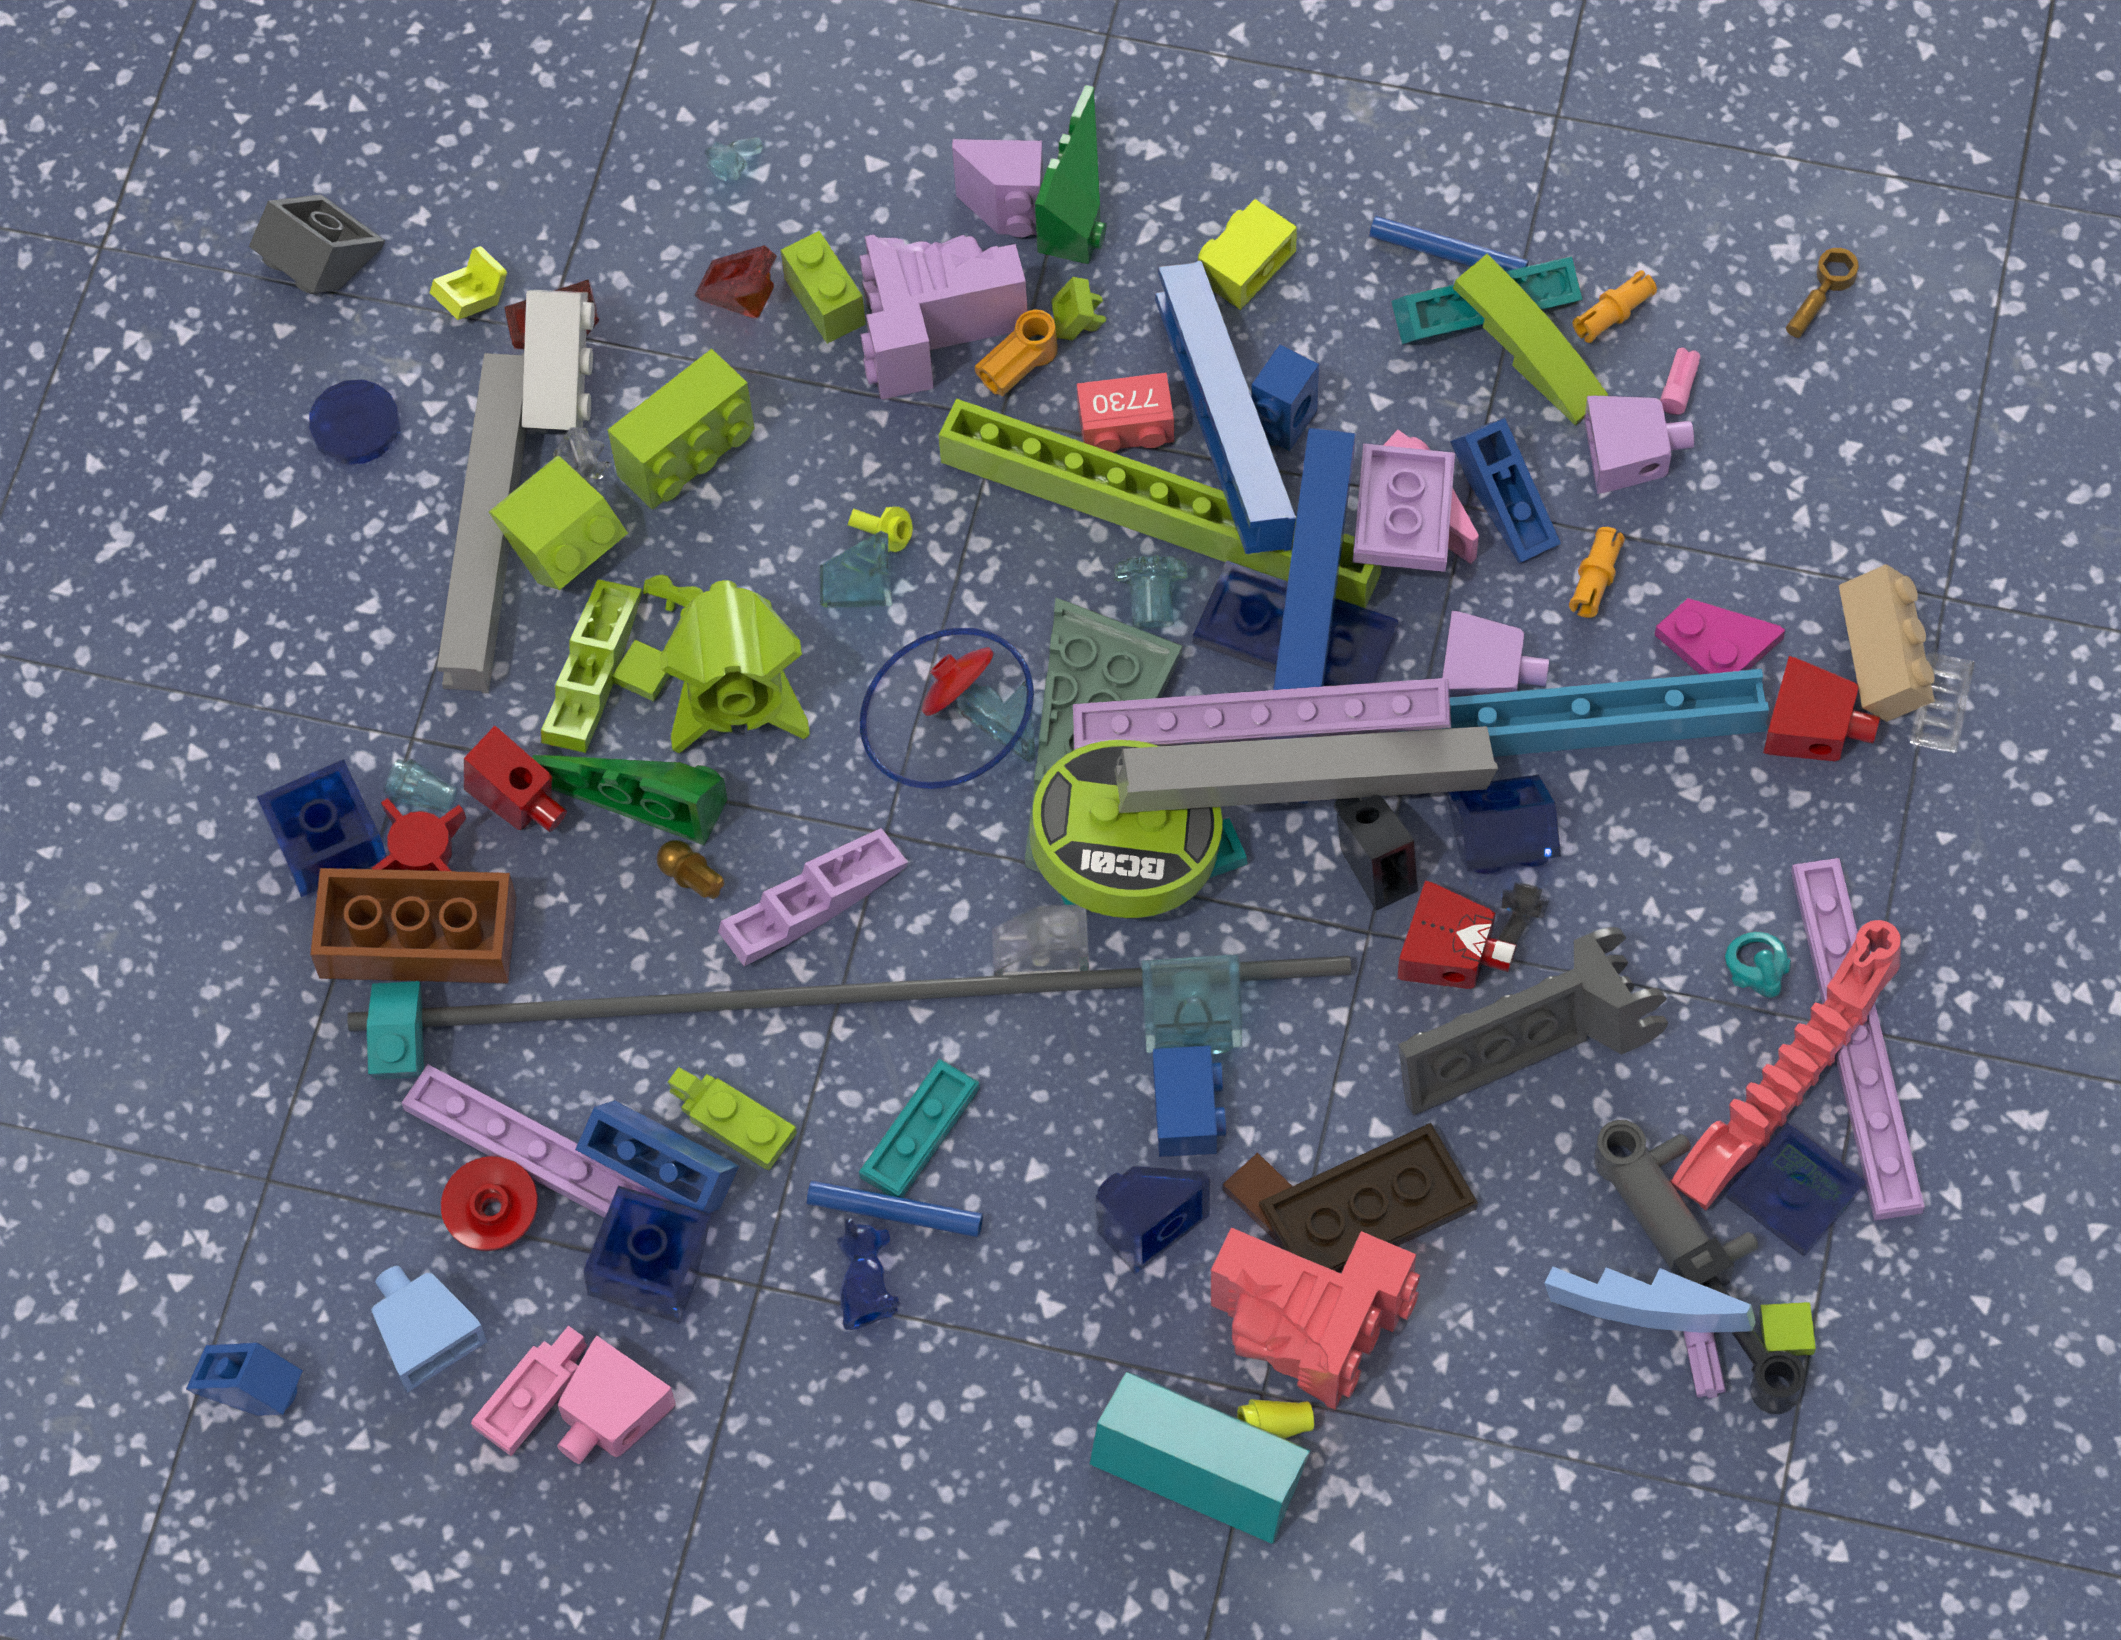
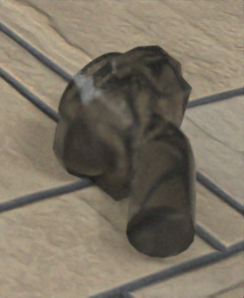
M1515 882L1513 890L1503 889L1501 908L1512 911V915L1499 935V940L1516 945L1526 929L1531 916L1536 918L1544 917L1550 900L1541 897L1542 888Z

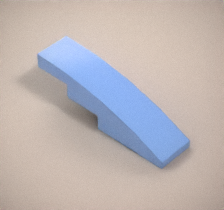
M1554 1266L1544 1283L1551 1302L1598 1318L1646 1328L1699 1333L1752 1331L1756 1323L1751 1304L1659 1268L1652 1285L1607 1267L1598 1284Z

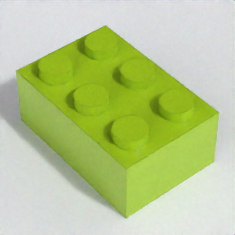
M711 348L607 429L617 476L652 510L663 501L667 502L675 498L687 482L698 474L708 472L720 456L732 447L741 446L750 437L752 431L755 430L747 381Z

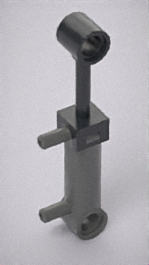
M1615 1120L1607 1123L1601 1129L1597 1138L1594 1154V1165L1597 1172L1604 1179L1612 1182L1671 1269V1273L1730 1296L1724 1286L1731 1281L1734 1269L1733 1262L1758 1249L1759 1244L1754 1234L1750 1232L1744 1233L1721 1246L1716 1237L1710 1240L1662 1171L1661 1166L1690 1151L1691 1144L1688 1138L1683 1134H1679L1649 1151L1646 1147L1645 1135L1635 1123L1628 1120ZM1613 1146H1623L1631 1152V1155L1617 1157L1608 1149ZM1753 1329L1748 1332H1731L1754 1365L1751 1369L1753 1378L1750 1385V1395L1753 1402L1762 1411L1769 1414H1783L1790 1411L1796 1405L1805 1381V1370L1801 1361L1795 1355L1786 1351L1768 1352ZM1772 1375L1780 1376L1788 1382L1790 1387L1777 1390L1770 1387L1765 1379Z

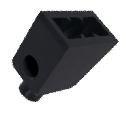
M1372 795L1364 800L1361 797L1337 799L1334 803V809L1337 812L1341 851L1375 910L1377 911L1418 892L1414 839L1381 795Z

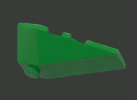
M1085 85L1071 115L1068 135L1063 134L1059 141L1058 158H1051L1035 202L1038 253L1089 264L1094 248H1102L1107 225L1101 222L1094 87Z
M550 755L532 756L552 776V790L704 846L728 799L724 778L715 770L703 765L692 767L681 762Z

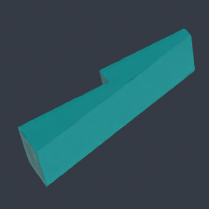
M1572 256L1505 271L1541 310L1583 300ZM1454 285L1406 295L1391 301L1402 345L1483 325L1485 318L1453 289Z

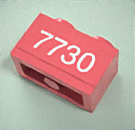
M1167 372L1077 383L1078 413L1084 443L1113 453L1123 448L1139 446L1156 448L1164 443L1174 442V416Z

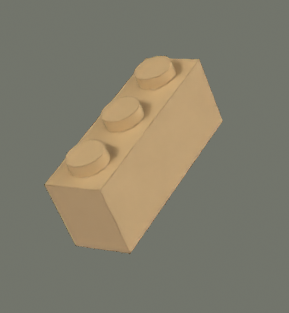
M1885 564L1840 584L1839 590L1862 708L1888 722L1935 702L1931 685L1934 682V673L1925 656L1923 642L1926 641V633L1917 616L1915 601L1918 599V594L1913 581L1908 576H1904Z

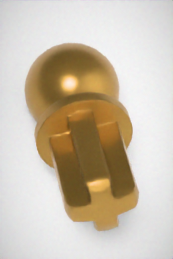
M680 840L668 841L660 847L657 853V865L665 875L674 877L675 882L679 886L691 888L703 898L710 897L715 899L720 895V889L725 885L724 879L707 866L704 856L693 852L688 844Z

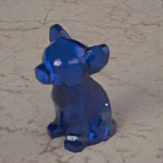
M851 1218L845 1220V1234L837 1238L839 1249L850 1261L840 1288L842 1324L845 1330L858 1329L881 1319L889 1318L898 1312L897 1306L900 1305L898 1296H892L886 1291L884 1267L877 1257L878 1253L890 1242L889 1232L887 1229L875 1230L870 1225L854 1224Z

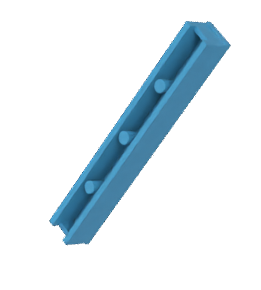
M1762 669L1450 697L1451 728L1442 729L1487 726L1493 757L1767 732L1766 722L1769 707L1768 702H1765Z

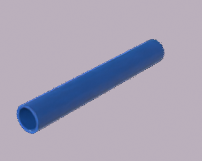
M1375 216L1370 229L1369 237L1470 267L1486 254L1504 271L1527 267L1529 264V260L1379 216Z
M818 1181L810 1182L807 1194L808 1205L973 1237H979L983 1223V1213Z

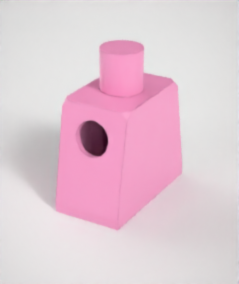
M596 1336L559 1400L558 1408L561 1417L571 1428L558 1443V1449L577 1464L582 1463L596 1444L614 1457L621 1456L673 1409L676 1403L672 1388Z

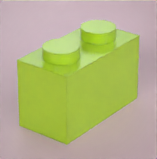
M820 230L780 250L784 279L827 344L866 325L863 296Z

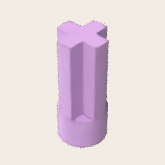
M1683 1331L1696 1396L1698 1398L1707 1396L1708 1399L1718 1397L1717 1394L1726 1392L1714 1332Z

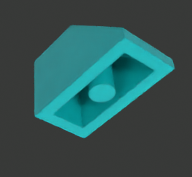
M420 981L372 984L367 1019L368 1074L376 1080L419 1078L424 1070L422 992Z

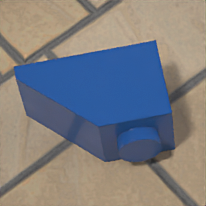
M259 1343L206 1345L186 1390L256 1416L283 1415L297 1395L296 1385L303 1370Z

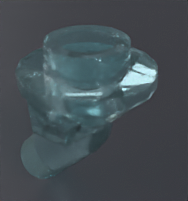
M758 137L733 141L727 146L716 142L712 147H708L705 150V155L709 159L706 162V166L715 176L723 181H726L728 178L738 180L747 166L743 157L760 154L763 148L762 142Z

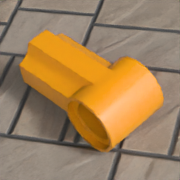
M1037 309L1021 314L1016 321L1015 330L975 365V372L982 380L984 386L993 394H999L1003 397L1036 366L1050 363L1058 351L1054 319L1047 312ZM1035 335H1042L1045 337L1038 341H1031L1028 339Z

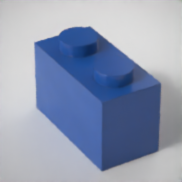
M1211 1046L1153 1049L1159 1157L1217 1154V1137L1226 1136L1224 1107H1215L1214 1092L1223 1091L1221 1062L1212 1063Z

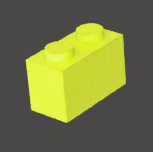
M1256 199L1244 211L1241 209L1237 210L1229 219L1226 230L1216 240L1210 239L1206 242L1198 255V261L1203 263L1212 291L1241 310L1296 252L1297 227Z

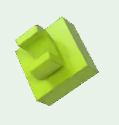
M1072 277L1051 300L1057 338L1073 341L1083 329L1091 332L1097 331L1106 322L1105 316L1094 314V310L1103 300L1100 295L1090 293L1088 279Z

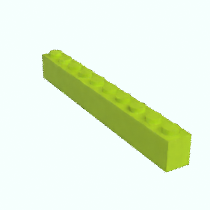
M956 398L938 435L941 463L1288 584L1293 541L1291 550L1288 551L1282 549L1245 554L1222 490ZM1344 533L1335 601L1365 611L1381 575L1382 565L1354 563L1355 537Z

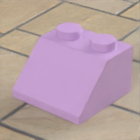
M953 139L952 150L956 197L997 234H1007L1014 237L1037 235L1035 202L1044 179L1042 141Z

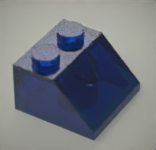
M1539 774L1491 781L1488 788L1484 790L1447 792L1459 856L1467 871L1474 870V872L1479 874H1489L1501 870L1504 865L1520 863L1523 866L1535 867L1546 864L1550 858L1561 857L1556 803Z
M1133 1166L1123 1175L1115 1173L1108 1177L1097 1190L1098 1194L1095 1196L1097 1233L1134 1274L1210 1216V1178L1201 1171Z
M618 1185L583 1270L587 1295L680 1324L697 1282L711 1221V1213Z

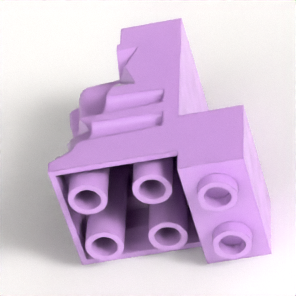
M875 235L865 236L867 254L860 255L859 259L864 278L862 285L867 306H871L872 314L866 315L868 333L860 334L865 356L863 362L868 384L877 383L881 400L933 389L930 350L1012 333L1015 330L1017 319L1027 311L1026 281L1016 244L999 248L994 246L983 252L974 237H966L965 235L955 237L942 244L934 242L932 245L921 241L905 245L903 239L878 238Z

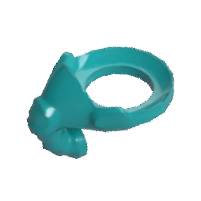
M1757 931L1745 933L1735 938L1727 947L1725 953L1727 969L1732 974L1731 979L1735 986L1741 988L1751 987L1753 991L1767 998H1774L1780 994L1781 980L1783 975L1790 972L1791 960L1788 958L1784 944L1777 937L1769 933ZM1752 942H1762L1769 945L1774 950V954L1770 950L1758 952L1753 959L1756 967L1746 966L1737 959V952L1742 946Z

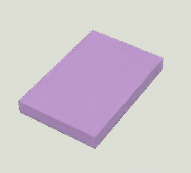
M1363 443L1353 551L1354 563L1445 572L1455 453Z

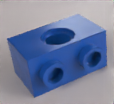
M1279 344L1252 383L1251 397L1269 445H1278L1290 451L1317 413L1319 364Z

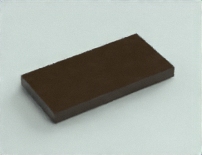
M1428 1123L1259 1202V1207L1272 1228L1273 1236L1281 1249L1338 1273H1342L1361 1231L1399 1246L1476 1210L1478 1205L1476 1198L1432 1123Z

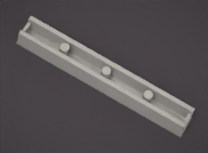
M484 353L437 664L438 671L444 672L443 689L473 690L489 693L510 543L488 512L519 487L527 428L522 427L524 353L522 355Z
M1484 726L1123 749L1121 752L1123 765L1116 766L1115 775L1120 799L1119 813L1360 798L1372 795L1391 796L1484 790L1488 788L1498 766L1497 762H1494L1488 728Z

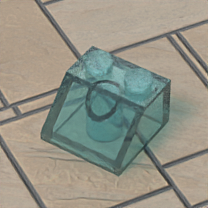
M1238 954L1141 960L1146 1053H1152L1153 1049L1211 1046V1053H1224L1230 1051L1233 1047H1242V1010Z

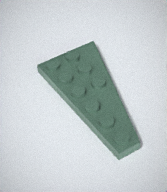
M1055 597L1054 621L1050 640L1048 672L1045 682L1032 808L1037 788L1044 775L1058 760L1074 751L1073 704L1161 698L1183 655L1182 645ZM1031 808L1025 853V867L1041 873L1033 858V854L1030 847L1029 829L1032 815Z

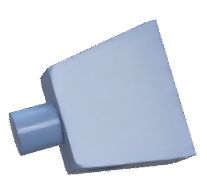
M393 1266L377 1277L375 1283L385 1299L375 1304L371 1311L407 1393L487 1343L482 1326L477 1318L432 1273H425L410 1282L400 1266Z

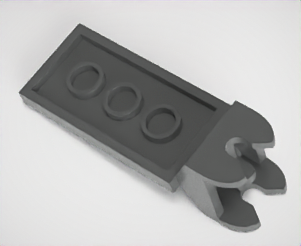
M1608 927L1594 931L1574 940V969L1558 976L1547 977L1535 986L1514 995L1503 996L1491 1005L1472 1013L1461 1014L1449 1023L1428 1032L1417 1033L1407 1041L1398 1044L1405 1102L1412 1114L1416 1115L1587 1041L1586 1035L1622 1055L1650 1042L1666 1029L1668 1021L1664 1016H1648L1644 1019H1639L1655 1011L1667 998L1662 990L1658 988L1644 989L1631 994L1634 989L1631 979L1628 976L1620 977L1618 975L1625 969L1628 961L1624 955H1605V953L1614 950L1626 939V936L1618 927Z

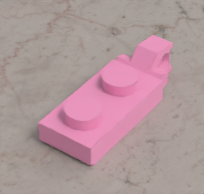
M568 1326L552 1346L545 1341L538 1348L533 1346L472 1419V1427L508 1455L512 1456L565 1391L578 1367L575 1362L587 1348L584 1337Z

